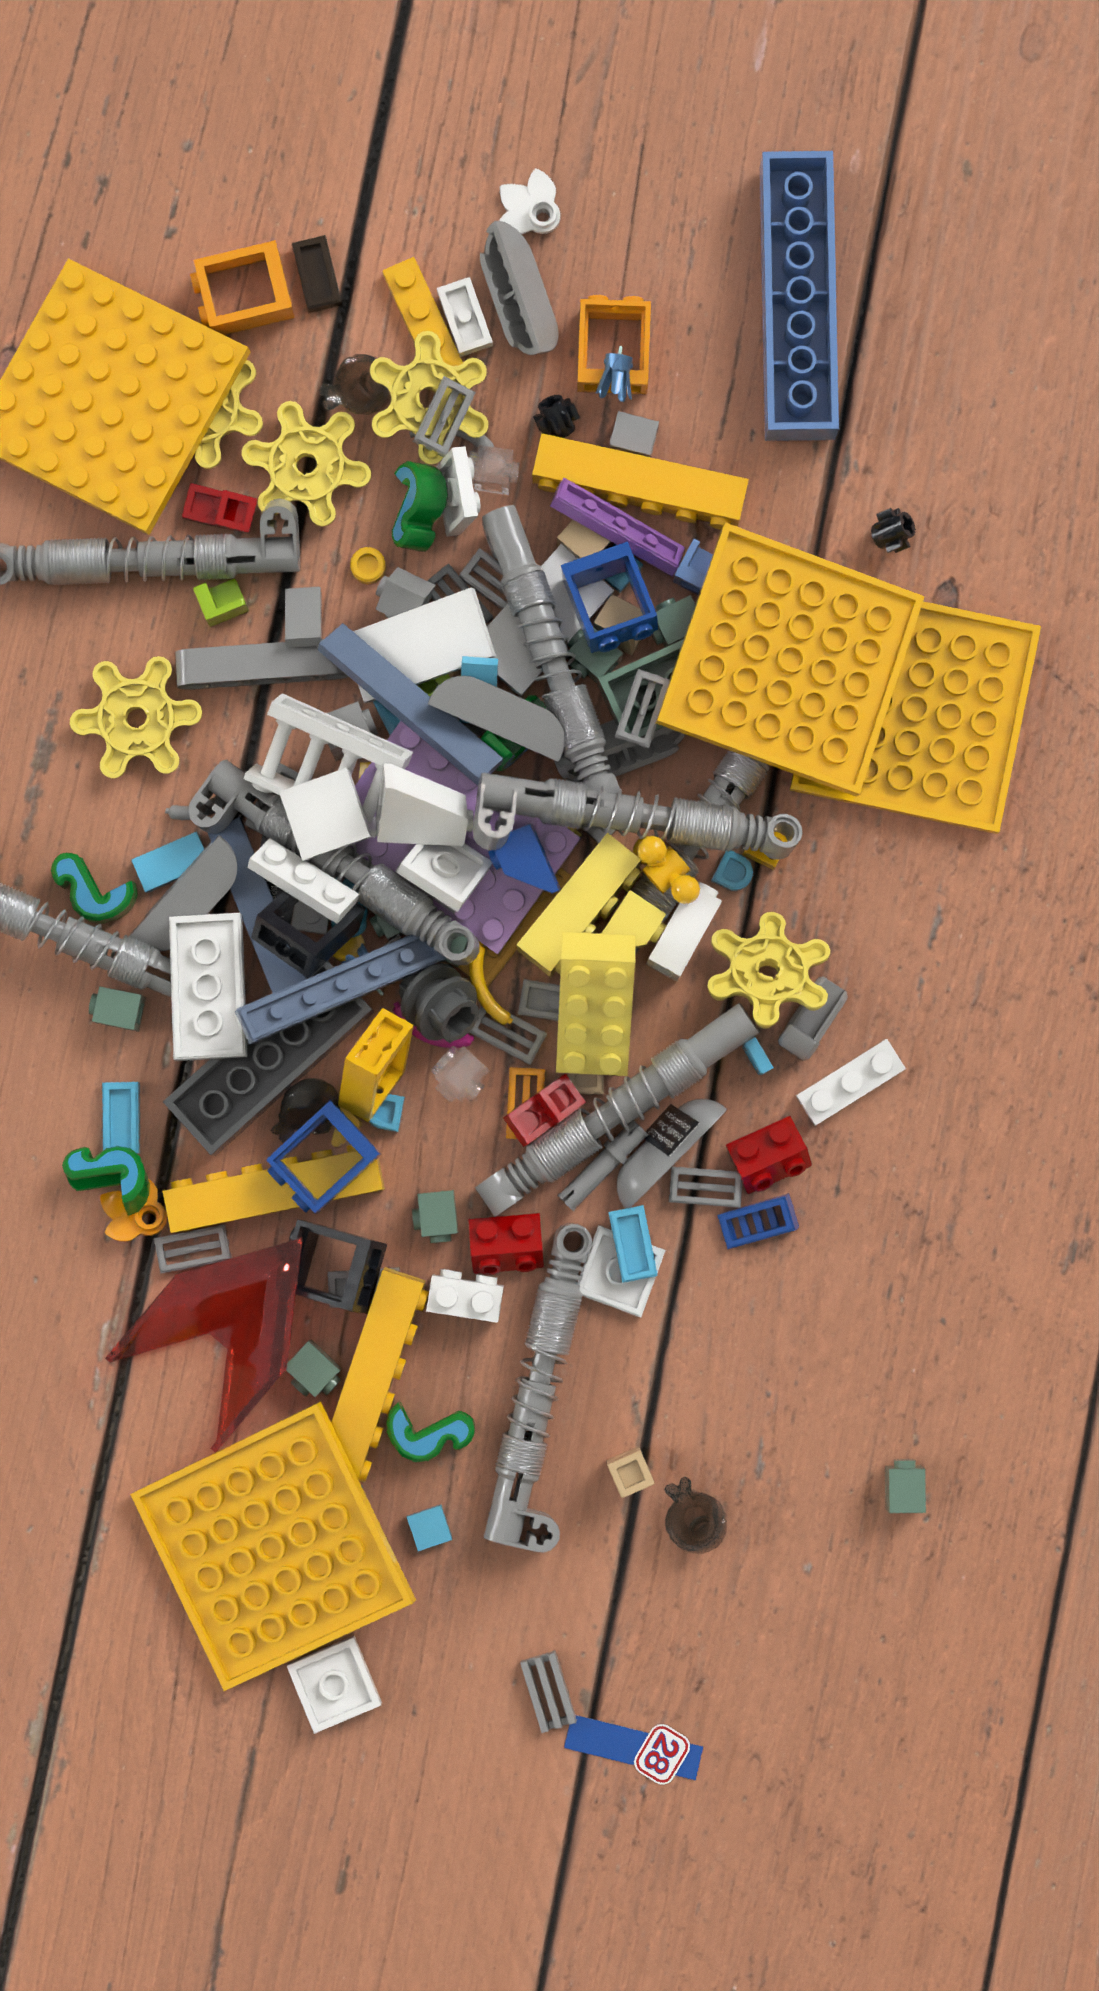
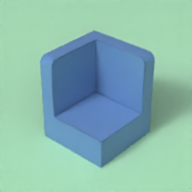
M693 539L674 575L673 583L699 596L713 554L699 547L700 541Z

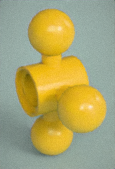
M646 836L635 842L633 853L641 859V864L647 865L642 871L662 894L671 888L673 898L682 904L692 903L698 898L700 894L698 881L694 877L686 875L690 868L671 846L666 848L664 841L656 836Z

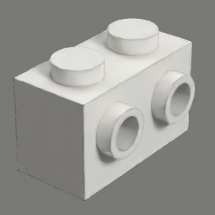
M441 1269L440 1275H432L426 1312L498 1323L504 1285L497 1284L498 1278L476 1275L475 1281L461 1279L462 1272Z

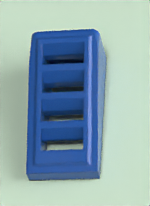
M789 1193L717 1215L727 1249L795 1231L799 1228ZM780 1205L785 1221L783 1225H779L775 1206ZM766 1209L771 1226L770 1229H765L760 1210ZM750 1213L757 1230L753 1234H751L746 1214ZM738 1217L743 1237L737 1238L732 1218Z

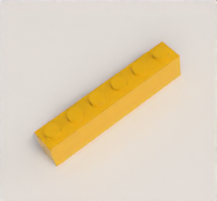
M542 433L532 473V483L538 484L539 489L555 493L564 477L595 496L607 499L606 502L615 507L626 508L627 504L641 507L642 512L651 515H661L662 512L675 514V518L683 522L695 523L696 519L710 522L711 527L719 530L722 529L725 522L738 527L749 479Z
M352 1145L346 1146L347 1153L333 1156L332 1149L311 1153L312 1160L298 1163L297 1156L284 1158L282 1161L318 1200L363 1157ZM379 1157L333 1200L385 1190ZM262 1164L242 1167V1174L228 1177L227 1171L207 1174V1182L193 1184L192 1178L170 1182L172 1189L164 1190L163 1196L170 1232L177 1233L298 1208L299 1206L292 1199L296 1192L287 1183L280 1186L268 1173V1169L263 1170Z
M387 1267L382 1270L331 1422L358 1480L363 1483L366 1482L372 1462L366 1460L370 1447L377 1449L384 1428L378 1426L381 1414H389L395 1397L394 1393L389 1392L393 1378L400 1380L407 1361L400 1358L404 1345H412L418 1325L412 1324L416 1310L423 1312L429 1295V1291L424 1290L426 1280Z

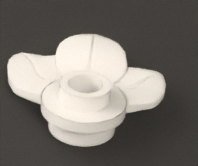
M536 168L530 175L528 186L517 184L501 185V201L508 212L499 221L510 224L521 234L529 231L547 234L554 231L560 222V210L554 202L556 187L548 175ZM540 213H547L549 215V219L545 222H540L536 217Z

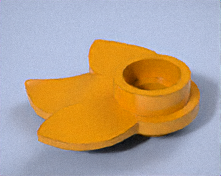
M148 1179L150 1189L147 1202L139 1212L129 1216L123 1205L122 1191H111L100 1195L103 1211L112 1219L105 1230V1234L116 1241L126 1242L133 1240L140 1234L145 1236L156 1235L164 1229L167 1223V1213L165 1208L157 1202L158 1190L150 1179ZM145 1214H153L156 1217L155 1222L152 1224L144 1223L142 1218Z

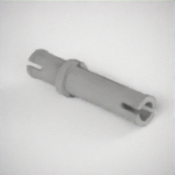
M635 1121L628 1124L629 1131L623 1129L613 1141L607 1140L603 1144L604 1150L557 1195L572 1211H575L582 1201L620 1163L624 1165L628 1160L626 1157L649 1135Z

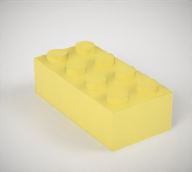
M607 833L517 943V951L550 978L555 971L561 974L562 933L595 934L597 927L593 924L600 916L606 920L618 905L619 899L616 896L622 889L629 892L640 878L642 873L639 870L641 859Z
M562 933L556 1073L628 1076L635 973V935Z

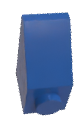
M528 824L512 831L503 847L497 850H488L495 869L499 870L502 868L505 875L550 893L561 890L533 824Z

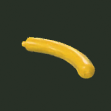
M478 941L480 945L477 958L472 963H469L471 984L476 988L477 999L485 1011L502 1025L511 1024L513 1021L510 1018L511 1014L497 1003L486 985L483 972L485 948Z

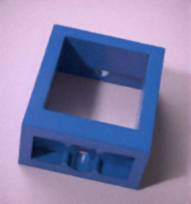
M628 542L561 565L563 583L591 653L612 651L622 642L631 639L643 640L658 630L657 613ZM626 572L643 616L595 632L578 588Z
M330 1100L266 1159L271 1165L267 1171L280 1186L287 1183L296 1192L292 1199L305 1213L310 1209L314 1213H319L382 1154L339 1107ZM328 1119L363 1158L317 1200L282 1160Z

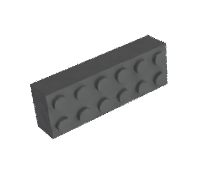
M327 960L310 977H313L334 967ZM360 997L253 1044H250L247 1039V1057L209 1059L168 1096L163 1103L210 1155L216 1156L368 1019L374 1011Z

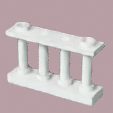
M282 693L272 701L267 715L276 718L278 727L263 766L255 764L245 773L243 779L253 783V787L261 792H274L280 795L279 791L312 780L324 745L334 744L342 748L344 753L338 770L349 768L352 775L358 759L365 758L375 763L377 770L362 806L372 837L375 838L377 832L374 815L377 809L383 763L393 764L405 769L410 762L413 752ZM298 728L309 733L311 741L296 781L276 773L292 729Z

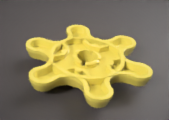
M423 331L417 335L414 342L415 358L410 364L400 366L385 357L375 359L370 366V375L376 383L382 384L389 390L391 403L387 409L378 412L373 417L372 429L374 433L381 438L391 437L400 430H409L416 435L428 409L427 407L424 408L421 404L419 393L425 389L432 390L435 393L444 376L470 389L485 379L487 375L485 364L477 358L467 359L459 366L446 364L440 356V339L431 331ZM449 387L446 388L424 435L428 439H430L452 389ZM459 393L436 443L443 444V439L454 421L465 397L464 395ZM469 406L459 430L469 437L479 438L487 432L488 420L483 413ZM419 444L418 454L424 463L433 465L442 460L443 457L438 455L437 452L430 451L425 446Z
M248 360L243 365L195 452L196 462L204 469L215 468L220 463L221 451L219 443L223 436L235 431L245 436H254L262 429L263 420L260 414L254 410L244 408L239 401L241 391L250 385L256 377V369Z
M287 401L281 404L277 411V418L282 427L279 438L270 443L251 440L242 448L243 460L248 465L262 467L270 474V485L260 494L258 507L263 512L267 503L278 498L286 499L289 502L300 501L308 507L310 518L314 524L321 527L328 526L335 520L336 511L331 501L333 491L341 485L361 488L366 486L371 479V471L366 463L349 460L342 451L343 442L355 429V422L350 414L338 412L325 425L314 427L305 421L303 410L298 403ZM303 457H312L316 460L317 467L311 473L304 475L297 469L298 461Z
M158 656L150 659L146 664L143 674L136 679L123 677L117 666L112 662L102 661L98 663L93 670V679L102 690L101 702L93 709L76 710L70 717L71 729L78 735L98 734L104 738L106 752L100 761V770L108 778L114 779L122 776L126 771L129 761L139 755L148 757L153 762L154 767L163 774L174 772L179 765V756L170 745L172 731L179 726L195 725L202 717V709L198 702L190 699L175 701L167 695L165 685L172 674V665L164 657ZM135 709H141L147 715L145 723L138 728L129 726L127 721L129 713Z
M767 912L761 916L759 932L752 938H741L728 929L717 930L711 938L714 950L729 960L730 967L726 972L714 975L709 979L708 992L714 999L719 1001L733 996L747 998L750 1004L754 1006L752 1012L753 1020L757 1026L763 1029H768L778 1022L780 1015L779 1006L785 1002H796L808 1010L816 1011L822 1008L828 999L826 990L811 981L808 971L814 966L821 965L829 958V945L819 939H813L804 944L790 942L784 934L785 919L775 912ZM763 966H770L775 968L778 974L773 979L772 976H765L759 973V969Z

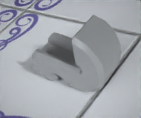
M823 976L818 977L814 983L826 990L828 994L826 1004L816 1011L808 1010L800 1004L778 1038L779 1046L803 1061L809 1060L820 1045L819 1041L848 998L847 991Z

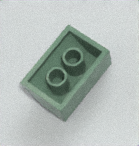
M683 640L598 678L597 686L617 726H619L637 670L640 669L670 679ZM642 679L624 732L631 734L649 683L645 679ZM655 685L638 734L639 737L646 736L662 685ZM657 724L655 731L663 728L664 726Z

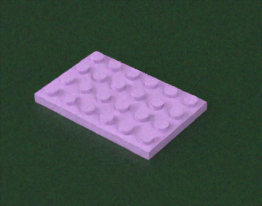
M400 721L387 741L413 752L405 770L465 794L467 810H473L474 816L478 786ZM371 762L355 785L362 806L377 770L374 762ZM493 811L489 824H491V830L497 831L495 830V823L500 812ZM515 815L512 831L528 824H533L553 872L556 874L581 837L566 828V826L563 827L561 825L559 827V825L555 826V824L552 826V824L542 823L539 818ZM473 829L472 832L466 831L464 843L490 859L488 850L481 848L475 842ZM377 836L355 843L359 855L364 853L371 855V864L374 866L381 863L385 864L394 872L400 862L416 845L377 842ZM367 856L363 857L367 861H369V858ZM492 864L489 871L458 912H451L434 899L433 905L437 907V911H443L444 916L448 915L452 918V921L456 920L468 928L477 937L478 941L496 954H499L544 890L507 876L502 868L496 870Z

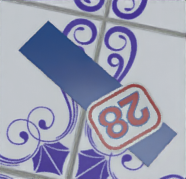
M576 1715L577 1722L569 1725L564 1745L566 1749L635 1765L639 1773L658 1784H667L672 1781L674 1776L696 1780L703 1746L690 1744L684 1735L667 1725H656L651 1729L650 1733L578 1715Z

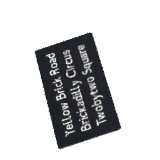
M670 1104L645 1131L649 1135L644 1139L667 1156H670L698 1126L699 1122Z

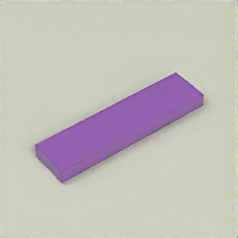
M563 477L556 489L550 507L617 545L628 542L634 555L670 576L674 575L679 567L685 549L684 546Z

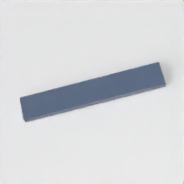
M342 623L319 643L318 651L477 786L482 772L491 774L501 765L503 758L454 716L429 705L430 696L345 624Z
M239 817L232 820L222 832L217 834L208 833L212 843L220 835L230 844L236 855L237 875L230 890L239 912L242 914L243 922L251 939L257 915L274 898L266 879L247 868L249 859L255 852ZM251 939L272 993L306 980V977Z
M409 935L236 1009L235 1013L249 1043L253 1044L425 970L429 966L439 964L447 958L435 951L434 946H428L427 941H421L420 936Z

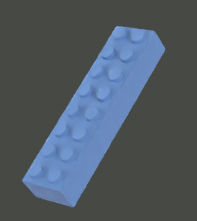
M833 151L762 152L760 162L765 441L835 440L839 430Z

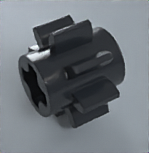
M552 395L543 399L538 405L540 413L533 416L542 434H550L560 438H565L573 433L575 430L573 421L580 418L575 404L571 402L570 398L563 400L561 395Z
M889 508L877 513L879 522L872 525L871 528L875 544L880 549L886 548L887 553L892 551L897 553L909 548L910 543L908 539L912 538L916 532L912 517L907 512L901 513L899 508L895 510Z

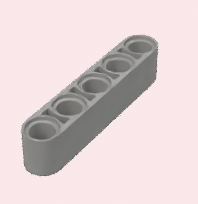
M286 642L190 648L175 651L177 688L190 690L307 682L349 677L320 653L318 646L286 648Z

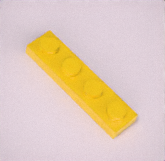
M413 256L382 270L386 283L413 341L415 342L417 335L423 331L434 332L440 339V356L443 361L451 366L462 364V359L415 257Z

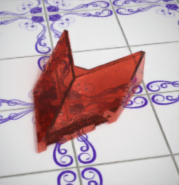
M303 1238L176 1274L105 1358L112 1363L206 1334L212 1335L226 1347L227 1356L217 1440L210 1448L215 1453L224 1447L288 1367Z

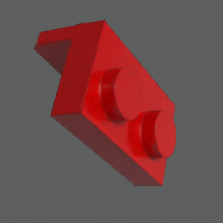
M791 1116L726 1144L727 1151L747 1194L764 1191L770 1188L773 1183L787 1177L798 1176L806 1168L812 1166L808 1149Z
M540 1213L468 1219L471 1262L474 1274L495 1275L499 1272L515 1270L531 1272L544 1267Z

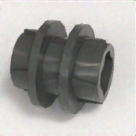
M439 963L429 966L425 970L404 978L401 984H399V995L402 999L400 1006L402 1016L409 1023L416 1026L417 1030L428 1040L437 1041L445 1039L451 1043L468 1034L477 1020H479V1009L476 1005V988L466 978H462L460 973L450 964Z

